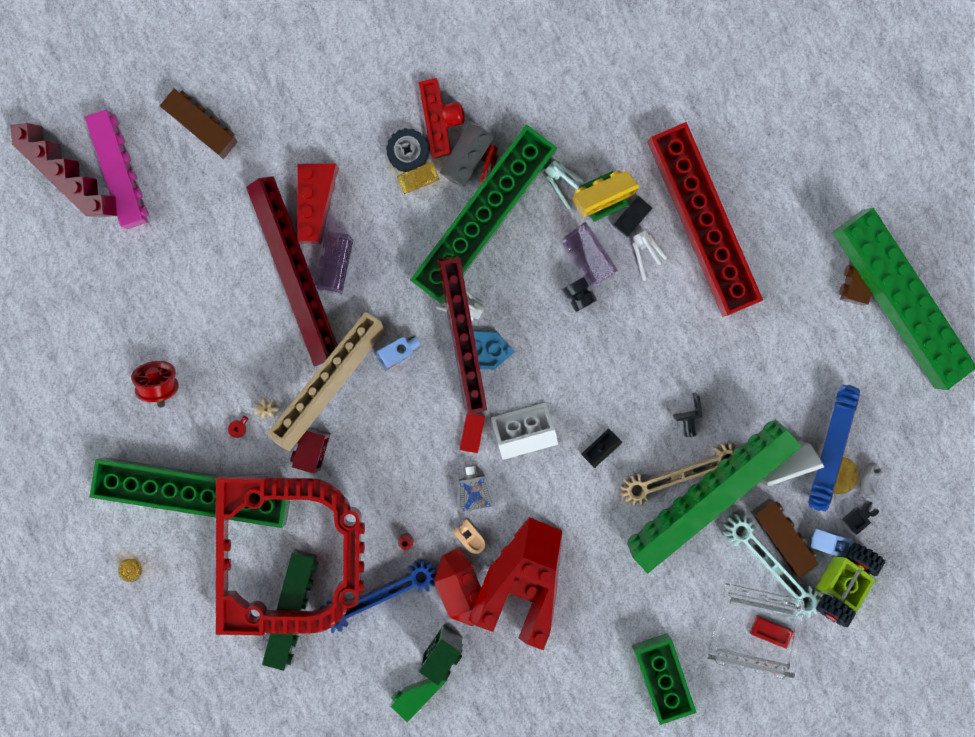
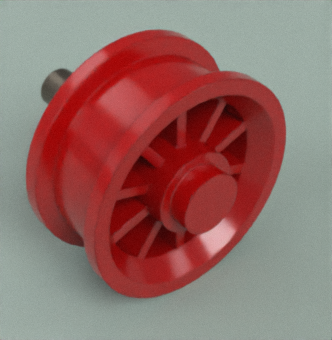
M151 361L137 367L131 375L136 397L144 402H157L159 408L164 407V400L172 397L179 389L178 380L175 378V367L166 361Z

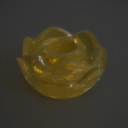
M125 559L118 566V575L125 582L137 581L143 571L141 564L136 559Z

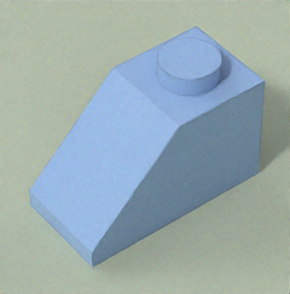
M816 529L811 537V548L831 555L845 557L854 539Z

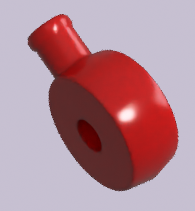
M243 416L240 421H232L228 426L230 436L233 438L243 437L246 433L245 423L249 419Z

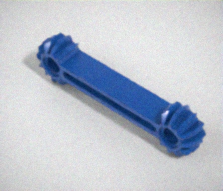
M842 385L837 393L820 457L824 467L816 472L808 501L809 507L814 508V510L826 512L831 504L860 396L859 388L851 385Z
M424 559L421 560V565L415 560L413 562L414 567L408 566L410 574L360 596L357 604L367 600V603L346 612L344 617L331 627V633H334L336 629L341 632L343 627H347L349 623L345 619L416 586L419 587V593L422 592V587L428 592L430 590L429 585L435 586L433 580H435L436 574L433 573L437 571L436 567L430 569L432 562H429L426 566L424 565ZM418 572H424L427 578L425 580H419L416 574ZM408 580L412 581L411 583L406 584L396 590H393L391 592L388 591L389 589L398 586ZM330 600L327 601L326 606H328L332 602Z

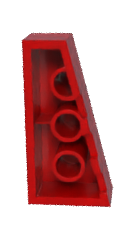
M336 163L297 164L298 242L301 244H321L328 210L331 205V197L339 172V167Z

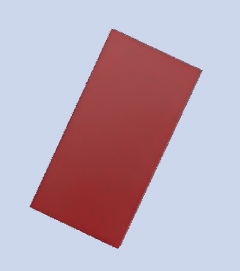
M466 414L459 450L478 454L485 421L484 415Z
M756 616L750 634L787 649L794 631Z

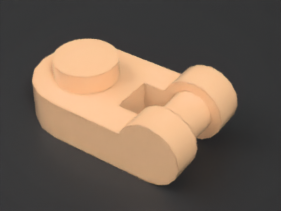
M465 519L463 525L459 528L456 527L452 531L471 553L478 554L484 550L485 539L468 519ZM467 530L471 532V535L468 538L464 536V533Z

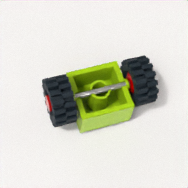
M856 543L852 544L845 558L833 556L815 587L816 590L823 594L816 606L817 611L826 616L827 619L832 620V622L848 628L875 582V579L870 574L878 576L885 564L883 557L878 556L879 554L873 552V550L867 549L866 546Z

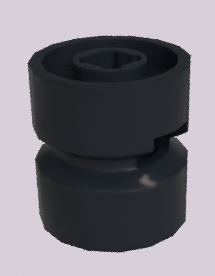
M585 277L563 288L567 298L572 299L571 305L575 312L597 301L593 291L588 290L589 284ZM583 292L585 297L579 300L577 295Z

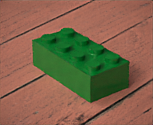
M666 633L632 645L659 725L697 713L669 634Z

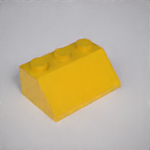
M618 170L610 174L611 178L603 180L601 178L593 182V186L587 189L585 186L577 189L572 199L581 219L634 195L639 189V185L627 170L622 173Z

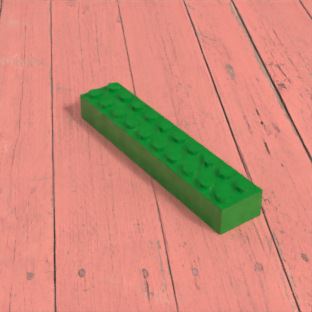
M526 124L410 281L442 305L445 302L437 259L457 255L460 257L464 276L554 156L557 147Z
M874 207L861 210L832 232L934 389L949 390L975 370V363Z
M776 419L768 422L763 427V430L758 434L752 435L744 446L736 448L733 455L728 459L722 460L715 470L706 473L703 480L698 484L692 485L682 497L676 498L668 509H663L656 519L647 522L638 534H633L627 542L632 558L648 574L802 448V446Z
M103 457L95 459L89 498L216 518V478L219 475ZM252 493L253 500L260 501L259 494ZM266 500L262 506L256 509L245 506L233 518H228V520L283 528L287 524L290 500Z

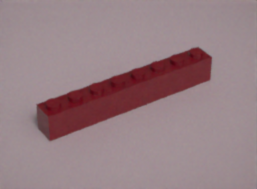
M457 255L437 259L465 410L468 414L487 411L461 260Z

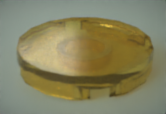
M843 457L834 494H844L851 491L858 481L857 467L852 460Z

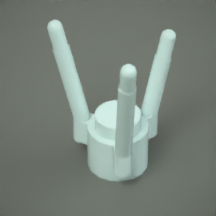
M555 160L545 170L548 174L546 178L551 182L565 207L570 209L567 200L554 179L558 181L564 178L575 189H579V186L565 173L581 183L584 180Z

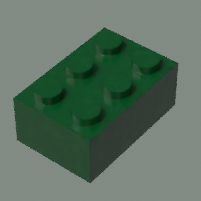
M443 624L423 653L418 672L437 685L441 681L445 682L451 673L452 665H457L462 658L463 637Z

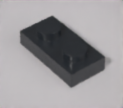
M638 196L612 226L627 238L652 210V207Z
M608 428L581 455L595 469L623 442Z

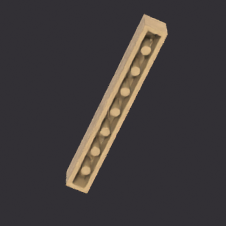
M367 312L361 316L267 432L276 444L290 452L384 334L385 330L380 320Z

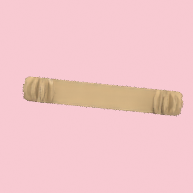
M728 442L726 446L724 443H720V449L717 447L713 448L716 452L714 456L641 480V474L639 473L636 475V479L633 474H630V481L626 478L623 479L626 486L620 485L621 489L626 490L621 492L620 495L622 497L627 496L624 500L626 503L631 501V505L635 506L638 501L639 505L642 506V499L647 502L650 500L646 496L648 493L704 475L710 471L712 472L723 460L724 455H733L734 450L738 446L732 448V443ZM716 461L714 465L693 472L694 468ZM668 477L671 478V479L668 480V481H665V482H662V483H659V484H656V485L647 487V485L650 484V483H653V482H656V481H659V480H662V479H665V478H668ZM640 485V493L632 494L633 486Z

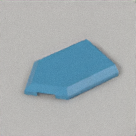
M473 330L480 369L495 370L515 352L498 332Z

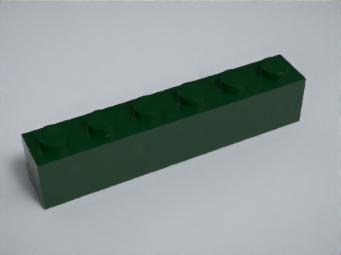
M296 549L291 553L276 610H306L309 598H306L307 592L311 591L314 582L311 579L312 573H316L319 561H316L317 555ZM270 633L262 665L282 671L288 665L291 666L294 654L291 653L292 648L296 647L299 635L295 633Z

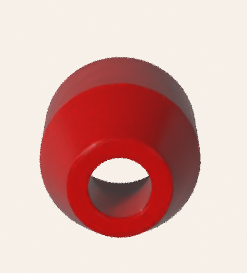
M408 533L402 534L398 540V545L402 550H409L414 543L413 536ZM403 541H407L408 545L404 546Z

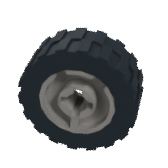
M408 128L398 130L395 134L391 135L392 137L388 140L386 150L387 157L392 166L397 168L398 171L405 173H414L422 169L429 158V147L426 138L419 131ZM406 148H410L412 153L405 154L404 151Z

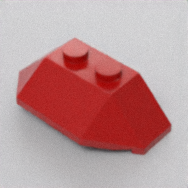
M458 547L441 555L434 583L448 617L469 626H474L468 619L481 586L473 566Z

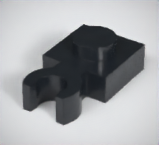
M870 501L863 504L862 510L856 507L842 519L855 535H858L871 523L868 519L870 516L873 517L879 513L878 509L869 512V507L873 504Z

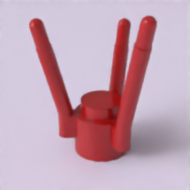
M493 144L489 145L481 158L485 162L480 178L481 182L485 179L489 163H492L491 171L496 165L498 147Z

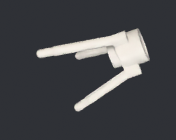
M647 231L634 236L635 243L632 244L643 281L646 280L639 248L641 250L648 248L658 265H661V262L651 245L664 260L667 259V256Z
M466 290L467 297L473 301L469 304L471 321L473 318L478 320L485 307L481 305V301L477 300ZM436 306V309L447 312L446 307Z

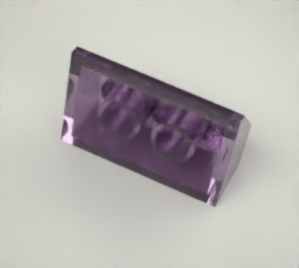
M586 222L563 238V247L568 253L571 252L573 254L575 265L578 269H583L585 272L584 277L589 285L593 284L595 287L618 271Z
M328 232V237L324 238L323 248H325L324 256L321 255L319 260L321 271L320 275L317 274L315 280L317 290L338 295L343 294L354 240L349 234Z

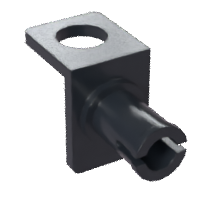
M696 392L693 393L695 411L673 414V418L676 421H683L684 437H691L690 434H692V437L697 435L694 420L702 417L700 396Z

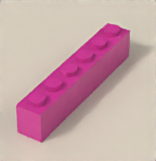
M107 109L85 116L110 196L116 197L117 218L120 227L130 229L148 223L147 216H149V212L142 203L141 198H143V194L136 185L135 180H137L135 171L131 169L129 163L131 162V157L128 151H125L123 145L125 144V139L122 133H119L117 116Z

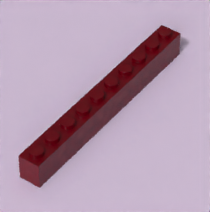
M274 176L258 178L246 188L313 366H319L327 360L338 345Z

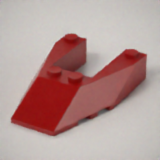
M528 517L515 533V537L509 545L503 548L497 560L491 563L468 620L477 627L494 632L508 594L532 602L518 638L527 645L544 650L551 632L557 595L562 530Z

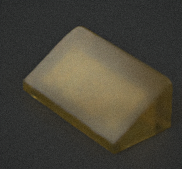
M433 162L397 176L404 194L440 180Z

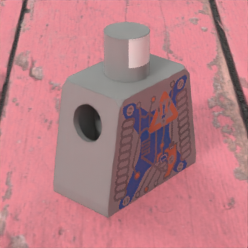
M475 465L464 467L466 478L458 480L459 513L495 506L486 476H477Z

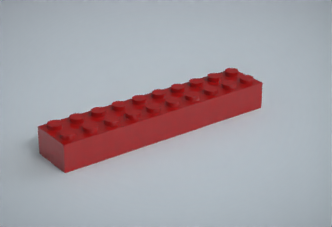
M687 122L650 137L647 143L722 317L763 301Z

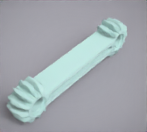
M734 514V520L729 517L727 520L730 524H724V527L728 530L723 532L725 536H728L727 541L729 543L733 542V545L736 547L742 542L793 597L788 602V605L792 607L791 611L798 613L800 617L806 615L808 618H811V612L818 614L816 606L822 598L817 595L818 590L812 589L810 585H806L802 589L752 534V531L757 529V527L752 525L753 520L751 518L747 519V516L744 514L741 517L738 514ZM739 526H743V533L737 535L736 529ZM748 539H751L765 554V557L762 558L748 543ZM780 574H783L794 585L796 592H793L780 578ZM808 597V602L802 605V599Z

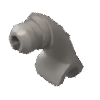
M876 463L868 464L861 476L860 491L867 498H873L876 495L871 487V478L882 474L880 468L874 471V467L877 466Z

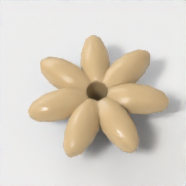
M263 398L262 404H254L258 408L254 411V414H261L262 420L267 415L274 418L273 412L278 411L279 408L273 406L275 400L268 403Z

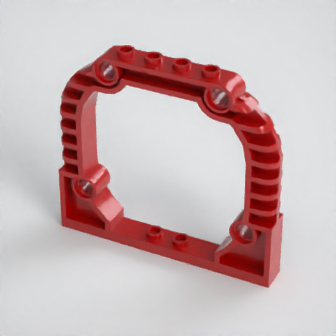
M220 475L216 478V635L263 636L264 633H320L336 625L344 617L348 608H352L358 603L360 593L364 592V580H361V573H364L365 563L361 561V553L364 554L365 542H361V534H365V522H362L360 510L356 507H351L348 499L337 487L326 481L314 478H273L244 475ZM252 493L259 494L260 501L253 500ZM270 499L310 500L322 503L334 512L335 527L344 535L343 580L339 582L334 591L333 602L323 609L312 611L267 610L266 605L261 601L249 603L237 591H228V571L231 569V559H228V551L231 550V539H228V518H233L245 506L256 509L262 506L266 500ZM348 514L354 515L355 518H356V521H355V522H349V521H347L346 515H348ZM351 592L355 597L349 599L345 596V593ZM251 610L258 611L260 616H254Z

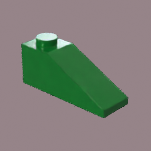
M426 679L406 686L402 691L397 690L391 697L392 703L390 707L408 723L447 680L445 682L441 681L437 685L431 680Z

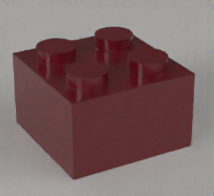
M309 427L298 440L297 450L292 452L290 462H293L292 468L313 474L320 471L331 433Z

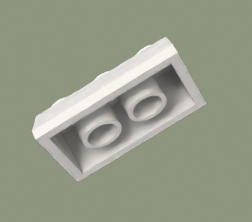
M546 402L491 417L502 460L558 445L555 428Z
M801 440L798 443L802 448L759 483L771 486L818 470L824 466L811 444Z

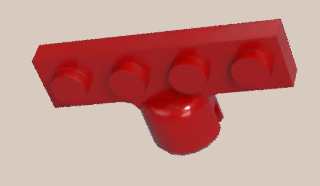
M438 78L419 82L432 158L448 156L451 154L448 129L464 123L463 107L458 101L447 104L442 102Z

